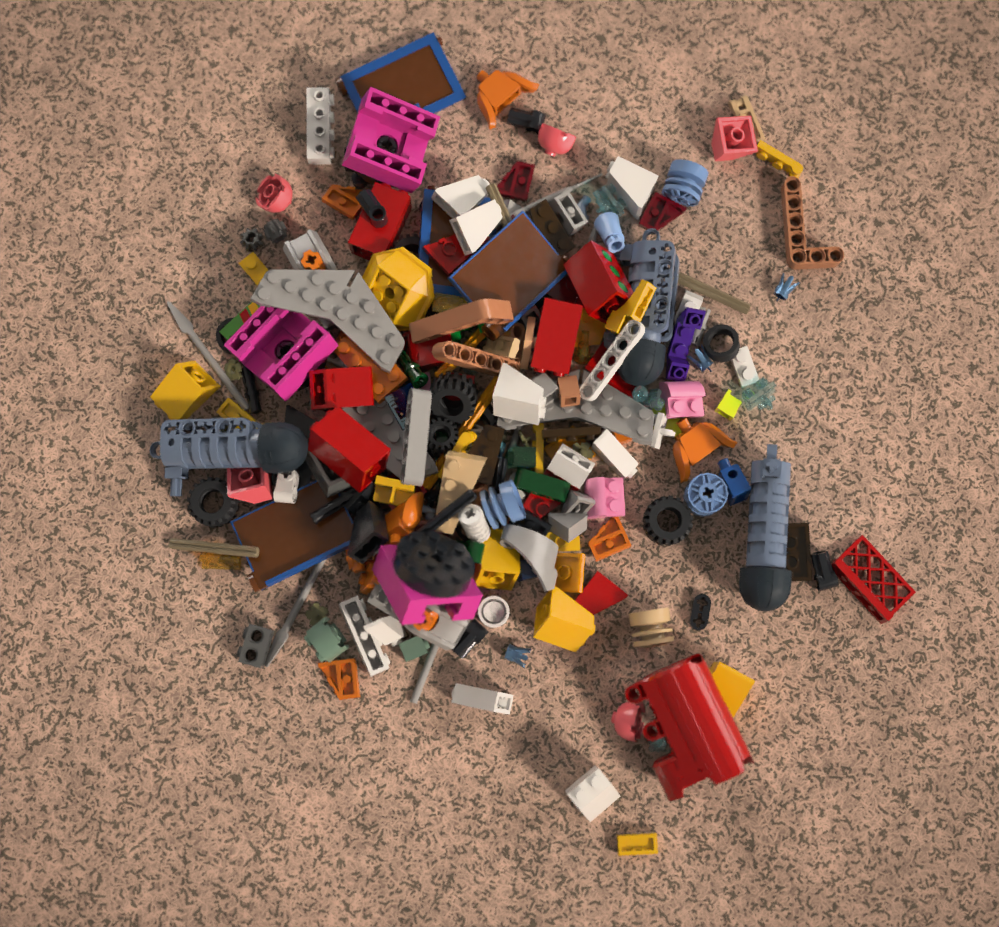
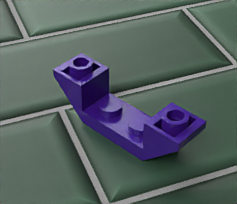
M687 307L677 318L667 351L666 379L674 381L686 380L690 366L686 358L695 329L701 330L706 313L705 310Z

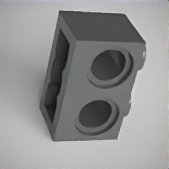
M253 624L245 627L242 636L245 640L243 646H240L237 652L238 662L264 668L275 630ZM259 630L262 633V638L256 642L253 639V634ZM253 649L256 652V658L250 661L247 654Z

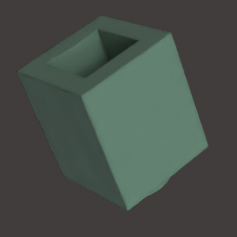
M418 636L399 643L406 662L428 654L427 649L430 648L429 642Z

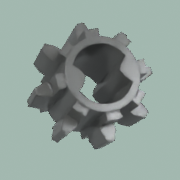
M272 219L264 225V234L267 240H271L273 244L283 241L288 236L286 233L288 232L287 227L279 219Z
M247 228L245 233L240 234L242 236L240 243L242 246H246L247 251L254 249L257 252V247L263 246L261 239L264 237L262 234H258L257 228L253 230Z

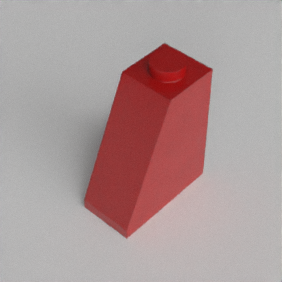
M597 571L574 601L595 615L626 599L628 594Z

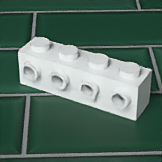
M329 87L307 88V160L309 165L331 164V158H335L334 147H331V141H334L335 138L334 129H331V123H334V112H331V106H334V94L330 93Z
M357 595L339 603V608L369 677L388 670L390 660L387 654H383L380 648L382 643L366 632L363 627L373 622L371 617L367 618L365 610L367 608L363 599L359 600Z

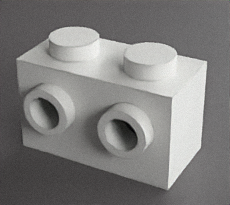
M562 444L547 469L554 475L566 480L572 486L580 489L595 463Z

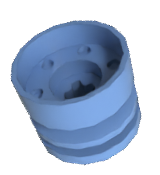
M683 159L674 160L668 172L669 178L666 179L661 193L663 196L681 205L696 206L699 204L700 196L703 192L701 188L705 186L709 173L707 169L698 163Z
M703 473L694 477L684 489L683 499L687 503L688 509L691 508V513L701 517L711 516L727 502L728 489L723 479L716 474ZM706 490V492L710 491L711 495L703 496V493Z
M512 479L499 484V494H497L493 487L489 488V494L485 489L480 491L482 510L494 530L500 527L499 521L503 526L507 525V515L513 523L526 518L521 497Z

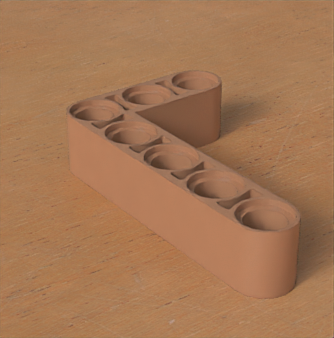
M788 177L781 187L787 265L791 269L837 267L845 255L840 247L806 248L801 182L797 177ZM787 185L793 186L794 190L788 189ZM788 203L795 204L796 208H791ZM790 220H794L797 226L791 225ZM791 238L797 239L799 244H794ZM811 255L817 256L819 261H814ZM830 255H835L838 260H832ZM793 256L799 257L800 262L794 261Z
M481 299L409 323L412 343L417 344L482 323H510L514 321L510 301Z
M514 323L501 335L520 340L519 350L515 359L492 354L453 341L436 343L432 348V354L439 361L491 376L499 377L503 363L520 372L525 328L521 323Z

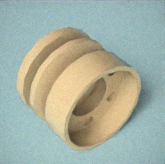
M669 608L629 614L630 626L640 628V631L632 634V637L641 636L642 640L633 642L634 647L652 648L664 646L674 641V636L665 637L664 635L665 632L673 631L672 628H663V623L671 621Z

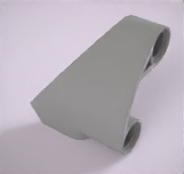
M511 524L505 525L500 539L501 546L508 549L515 548L531 565L532 571L538 576L544 591L553 590L557 578V570L554 567L559 549L558 545L546 536L533 530Z

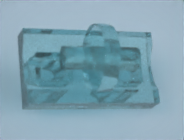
M613 184L604 185L592 193L597 199L595 202L599 206L595 210L597 214L603 211V213L613 212L621 216L624 213L623 209L627 204L621 198L617 200L614 198L613 194L616 192V188Z
M762 377L755 384L759 392L755 394L750 388L742 392L741 396L746 403L745 407L748 411L756 406L759 410L766 408L770 411L773 408L771 402L776 398L772 394L776 392L775 387L777 385L774 381L770 383Z
M636 386L633 389V399L650 410L654 408L656 411H661L666 402L660 397L662 393L660 389H646L644 386Z

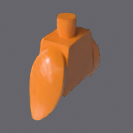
M484 70L479 72L476 78L481 84L478 86L477 104L488 123L489 130L496 127L495 116L512 103L521 92H536L539 84L511 71L501 72L495 70L490 76Z
M686 417L679 420L677 425L682 432L675 436L676 442L673 445V456L679 472L680 483L689 480L690 466L699 462L721 445L727 448H734L738 442L729 438L712 423L695 422L691 425Z
M416 492L411 495L404 503H401L385 515L389 541L384 545H398L399 541L404 536L411 534L413 529L419 524L423 509V492Z

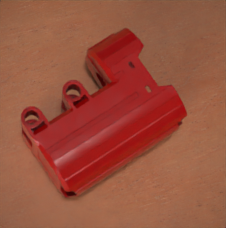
M693 654L660 668L626 688L625 697L630 703L635 704L647 699L656 717L644 725L643 735L645 738L655 741L666 737L672 750L657 758L652 766L668 801L683 798V789L705 780L707 777L714 784L718 785L745 772L744 764L754 763L747 745L701 654Z

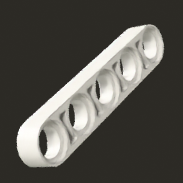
M630 320L581 385L580 397L582 399L594 401L599 396L628 353L643 336L645 327L641 322ZM638 324V332L636 334H632V326ZM626 340L627 347L624 350H620V343ZM611 356H615V363L609 366L608 359ZM603 371L604 378L598 382L596 376L599 372ZM588 387H591L593 390L592 395L586 397L585 391Z

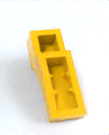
M641 279L635 292L618 310H612L604 328L615 335H619L630 320L641 322L656 287L648 281Z

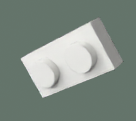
M748 347L739 348L738 354L731 362L742 388L758 383L760 380Z

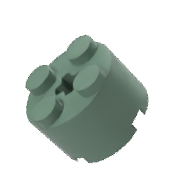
M324 617L306 631L307 635L304 636L308 645H313L317 650L315 654L321 662H331L349 648V644H344L347 640L334 623L330 625L327 622L330 620L328 617Z

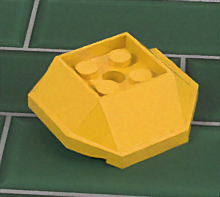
M404 247L373 254L362 276L398 331L410 330L409 323L423 319L435 297L431 278L433 277L432 268Z

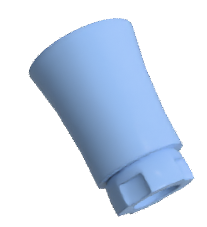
M605 212L595 219L594 228L601 236L605 246L611 253L622 251L625 247V238L620 227L618 215L613 212Z

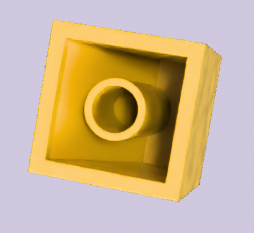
M196 361L176 363L150 398L158 408L167 414L170 420L188 419L221 386Z
M490 527L491 533L489 538L482 542V544H485L481 564H475L474 581L479 588L512 590L520 574V553L515 548L508 549L501 546L502 530H494Z
M555 586L553 590H549L536 607L533 638L577 652L581 646L585 645L587 638L594 634L596 628L594 615Z
M713 662L710 672L734 718L754 685L755 680L722 662Z

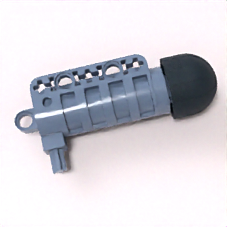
M654 228L647 229L643 233L642 241L635 242L633 245L625 244L622 251L614 253L617 261H620L622 266H630L628 282L633 292H635L641 279L648 281L656 287L655 293L641 320L645 327V332L617 370L619 376L626 383L634 386L648 385L660 376L664 368L666 347L661 342L669 341L673 336L680 261L674 244L671 241L661 240L659 232ZM650 234L657 235L656 240H647V237ZM666 247H669L670 249L669 251H663L666 249ZM638 324L632 326V334H636L638 332ZM664 331H667V332H668V333H665V336H662V335H661V333L664 332ZM626 340L620 343V350H624L627 347Z
M245 418L166 420L161 425L160 441L154 442L150 446L151 456L162 460L165 466V478L171 479L170 496L176 497L182 496V480L188 479V469L262 468L266 473H285L300 467L308 453L307 438L297 426L285 422H266L262 425L259 422L250 421ZM171 426L176 427L175 430L168 431V428H171ZM201 427H204V428L206 429V431H204V430H199V429H200ZM185 430L192 431V432L189 433V434H187V433L185 432ZM159 445H160V456H158V455L156 454V448H157Z
M767 444V458L752 461L746 567L740 568L739 591L743 600L750 607L759 611H772L781 607L787 601L791 591L792 571L786 570L791 463L777 459V444Z

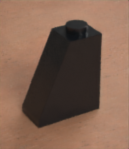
M368 501L356 512L347 552L349 557L361 564H364L376 553L381 545L389 541L384 509L371 501Z

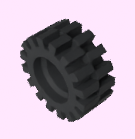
M437 418V421L433 419L431 424L429 423L427 450L431 449L432 454L438 452L437 456H441V453H444L445 456L449 450L452 451L458 441L459 431H457V426H453L452 421L448 423L447 418H444V421H441V418ZM438 431H443L448 434L449 438L445 442H437L433 435Z

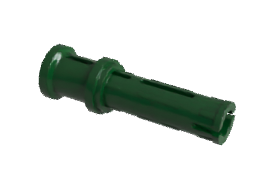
M403 349L397 361L404 368V374L412 380V385L415 388L425 386L429 379L427 374L421 371L420 365L413 362Z

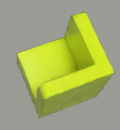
M728 389L716 407L715 412L731 421L742 401L730 394L732 391Z

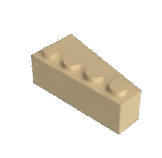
M451 450L447 452L436 515L466 491L474 489L488 457ZM458 513L435 531L453 534L459 522Z

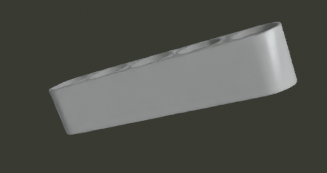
M410 388L408 393L400 472L401 484L422 486L424 481L432 393L429 390Z

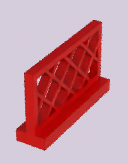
M863 535L831 563L838 579L880 624L888 622L916 593ZM860 542L867 547L866 554L857 553V545ZM845 556H853L854 566H848L842 559ZM858 556L866 557L867 567H858ZM871 557L877 558L880 561V568H871ZM858 570H867V581L861 580L858 577ZM871 571H880V582L871 581ZM884 572H890L893 575V583L884 582ZM871 584L880 585V595H875L871 591ZM884 585L893 586V596H885ZM897 586H903L909 593L905 597H898ZM885 599H893L894 608L891 611L885 606Z

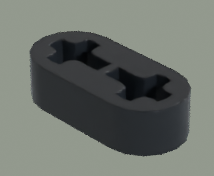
M705 594L697 595L692 603L689 624L696 631L703 630L708 624L711 600ZM701 597H703L707 605H704L702 611H699L700 604H697V600H701ZM699 613L701 614L700 620L703 621V624L696 627V623H693V620L698 618Z

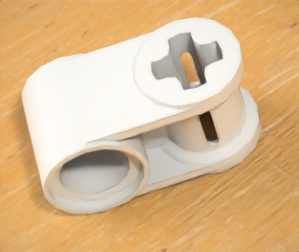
M295 470L278 473L273 494L275 502L295 504L299 483V475Z

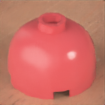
M543 123L538 133L540 146L546 149V154L553 157L556 154L563 155L571 150L576 139L575 136L569 133L566 134L562 130Z
M275 174L273 177L271 175L267 176L258 187L257 192L260 194L259 199L256 197V203L260 208L270 213H279L285 210L291 204L293 196L290 183L278 174Z
M625 702L618 707L617 712H613L611 722L614 723L615 731L621 738L632 742H637V739H640L644 726L641 715L642 712L645 713L644 703L633 704Z

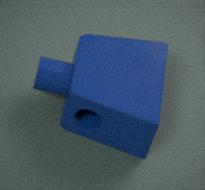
M728 458L720 460L717 463L721 470L718 476L727 485V501L729 505L732 506L747 500L751 487L739 465L734 464L731 466Z

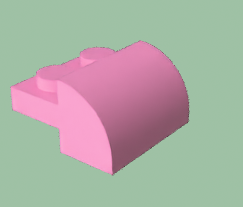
M699 381L659 383L661 402L665 401L666 419L701 418L704 416L702 397L706 395L704 387Z
M596 477L585 480L584 493L595 500V505L587 512V519L625 516L623 477Z

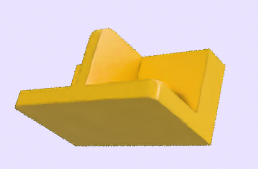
M376 475L373 500L398 506L415 493L416 486L401 484L400 480Z

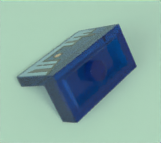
M411 382L384 397L402 430H405L408 393L410 388H413Z

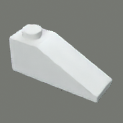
M392 616L380 618L363 626L366 632L382 644H391L392 647L403 642L402 638L407 636L403 625Z

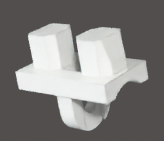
M658 412V414H654L652 444L649 445L659 450L663 436L674 438L676 434L673 430L665 429L667 419L664 413Z

